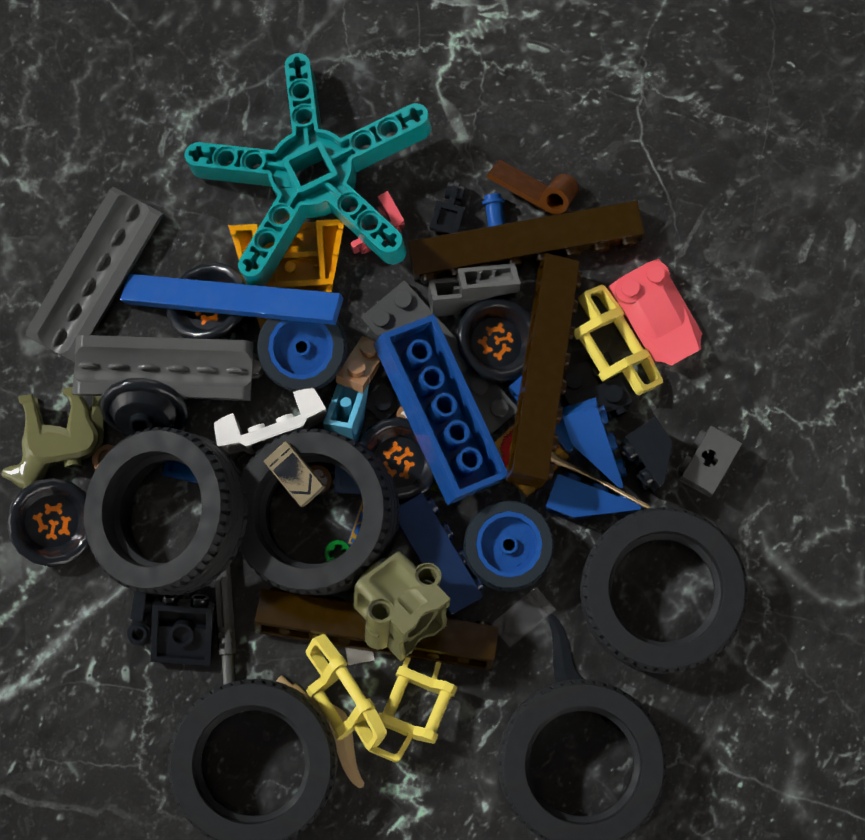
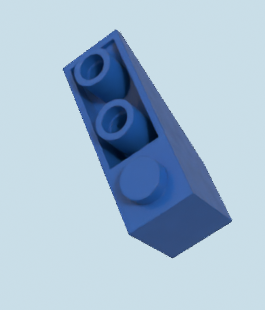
M595 397L563 407L562 417L571 444L617 487L623 488V477L627 476L623 460H617L614 450L618 449L614 433H608L605 423L609 422L605 406H599Z
M565 472L564 475H557L544 511L573 521L633 514L640 511L642 506L622 495L618 497L608 493L609 488L598 483H592L589 486L581 483L579 476Z

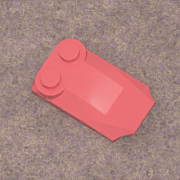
M660 259L640 266L609 285L608 289L611 295L623 309L624 317L643 349L647 348L653 361L663 362L672 366L701 350V337L703 333L673 283L668 267Z

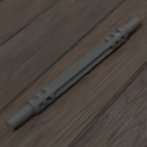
M230 565L214 580L218 655L222 656L223 685L235 682L233 654H236Z

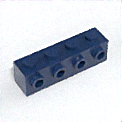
M421 493L400 505V510L398 511L400 521L398 525L421 564L432 563L440 569V588L451 599L447 610L453 616L483 598L481 591L484 590L481 581L475 575L471 576L465 567L467 562L461 548L458 550L454 548L450 540L455 537L447 523L445 522L441 525L435 514L440 511L432 497L426 499L424 494Z

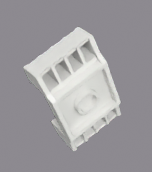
M314 388L293 392L301 415L294 417L293 414H286L278 417L275 424L266 427L264 423L248 428V433L242 434L239 422L232 413L214 422L216 443L218 447L223 448L228 454L244 451L252 455L259 449H262L265 444L272 443L273 439L283 434H291L292 431L302 429L310 430L311 427L324 421L327 411Z

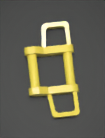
M599 285L581 294L578 297V301L590 321L576 328L574 336L576 340L580 339L600 372L598 376L601 381L605 382L622 372L638 396L662 384L663 379L649 351L641 346L624 318L625 313L608 289L604 285ZM597 296L608 312L601 314L591 297ZM614 322L633 354L610 366L590 333ZM641 363L650 380L649 384L643 383L634 366Z
M321 634L313 638L306 649V654L321 677L308 686L306 692L310 698H314L333 727V734L338 741L356 731L368 751L379 746L387 735V731L375 709V705L370 698L365 697L347 669L348 663L345 658L338 652L325 634ZM322 653H323V654L326 656V658L329 660V664H328V662L326 661V659L324 658V656L322 655ZM338 679H340L356 704V707L344 722L324 692Z
M405 658L403 665L398 667L395 674L397 680L383 713H379V717L386 728L403 734L407 738L396 754L378 747L369 750V752L396 763L401 760L412 739L432 744L436 743L438 738L436 732L450 698L455 696L458 689L454 684L437 679L441 666L439 662H436L433 676L430 678L409 669L408 665L411 658ZM408 682L439 694L425 728L414 726L394 717Z

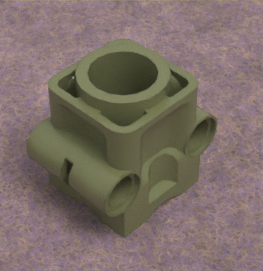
M398 551L391 557L378 560L360 576L354 588V608L366 620L365 641L368 646L376 650L388 647L402 661L413 652L420 640L434 636L446 627V608L450 606L451 599L440 588L441 571L436 565L422 563L416 567L402 551Z

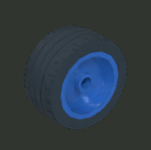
M268 318L259 333L257 352L264 372L277 385L292 391L309 388L318 390L330 384L342 369L347 358L348 344L344 329L338 320L336 325ZM299 342L307 344V350L303 353L298 352L299 348L296 347Z
M508 500L492 503L481 509L473 517L465 533L463 550L469 570L482 584L497 591L514 592L533 585L543 576L552 560L554 541L547 521L536 509L522 502ZM511 540L514 543L513 550L507 551L504 549L503 543L504 541L508 543Z

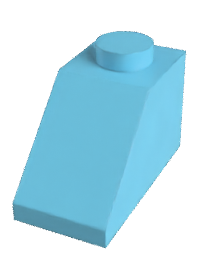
M337 383L323 422L324 430L339 433L358 442L364 426L368 386L363 393H360Z

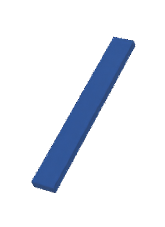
M128 274L120 298L124 304L330 325H336L344 299L340 293Z

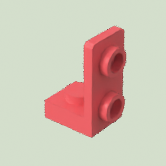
M386 191L378 196L379 206L376 207V210L402 233L401 230L405 228L404 219L389 192ZM359 238L350 243L354 254L358 252L365 254L371 251Z

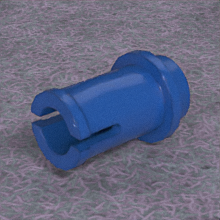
M501 193L485 195V201L482 202V205L486 207L488 227L505 224L503 211L505 199L501 197Z

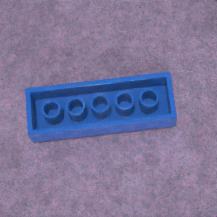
M432 314L381 334L373 345L446 504L455 503L493 487L506 479L507 469L435 315Z

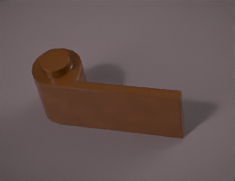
M500 159L486 176V178L552 214L564 213L579 192V185L576 179L568 174L557 175L547 186Z

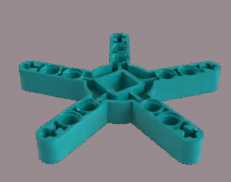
M295 53L290 55L285 61L292 134L281 140L274 150L195 142L187 147L185 159L192 173L198 178L270 186L273 188L277 198L238 262V268L247 285L265 286L305 219L322 217L331 213L384 262L394 265L403 261L407 251L401 233L354 190L356 172L427 138L431 133L432 126L426 107L414 103L342 138L330 131L323 130L321 128L316 79L312 66L306 55ZM299 72H301L302 78H298ZM302 95H307L302 99H298ZM305 120H311L306 124H301ZM389 133H396L394 136L386 137ZM370 145L367 149L360 150L362 146ZM323 160L329 173L301 186L295 173ZM233 161L230 165L224 166L225 163ZM261 164L259 168L251 169L253 166ZM350 207H357L353 212H346ZM285 218H288V219H289V220H288L286 223H284V224H278L279 221L282 220V219H285ZM370 225H377V227L371 231L365 230ZM385 238H386L387 243L389 244L388 246L385 245V242H384ZM274 243L272 247L264 249L266 244Z

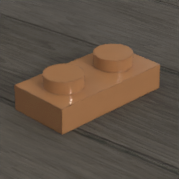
M365 336L360 338L342 369L336 375V383L360 393L365 391L382 364L373 345L376 342L375 340Z

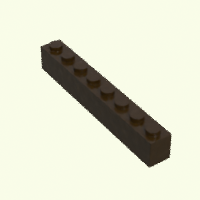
M635 200L408 241V249L414 281L428 284V280L438 279V277L449 275L450 278L457 277V269L512 263H515L517 268L523 266L526 261L535 260L536 263H540L546 253L556 256L564 255V258H573L581 255L582 251L592 250L593 253L608 251L610 246L621 245V248H629L638 245V241H641L643 238L644 230L638 201Z
M546 253L539 264L506 475L507 482L541 489L547 480H551L553 477L555 463L551 462L552 452L556 451L559 435L555 434L556 424L560 423L563 413V407L559 406L560 397L564 396L567 380L563 379L564 369L567 370L571 353L567 352L568 342L571 343L575 326L571 325V318L577 312L578 299L575 298V291L579 289L582 281V273L578 272L580 261Z
M276 587L269 590L261 588L255 617V633L309 642L313 638L325 634L334 646L394 655L388 647L376 650L367 645L365 641L366 620L354 608V603L345 602L338 597L324 599L318 598L315 595L287 593L285 590ZM448 616L446 627L436 635L420 640L413 652L407 657L492 671L499 627L493 626L486 621L473 623L463 621V619L456 616Z

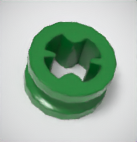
M340 540L330 542L324 552L327 562L335 559L334 557L330 558L329 554L335 551L336 546H341L342 551H347L349 549L348 544Z

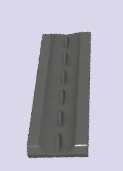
M112 187L106 194L29 324L25 336L75 363L76 336L94 335L164 214Z
M79 335L76 336L72 395L102 396L114 383L130 378H147L160 381L174 388L184 399L251 401L254 342L223 339Z

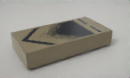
M287 441L281 444L263 461L301 507H305L326 488Z

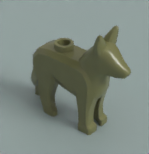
M73 387L63 388V395L69 399L71 405L67 428L44 425L38 398H34V394L18 396L19 403L24 407L25 429L22 436L23 457L20 464L3 469L1 476L23 489L37 480H43L49 468L53 465L64 464L65 468L81 466L82 460L93 456L103 444L105 434L104 419L99 408L102 396H92V404L88 406L83 396L72 395Z

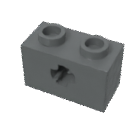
M710 426L706 432L701 430L693 443V446L697 447L693 456L686 455L678 469L682 472L679 481L703 495L711 497L742 443L713 426ZM707 454L712 456V463L708 467L703 464L705 460L703 457Z

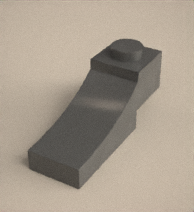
M515 263L457 269V277L428 280V300L431 313L435 317L461 314L462 309L479 301L499 295L520 292V280Z

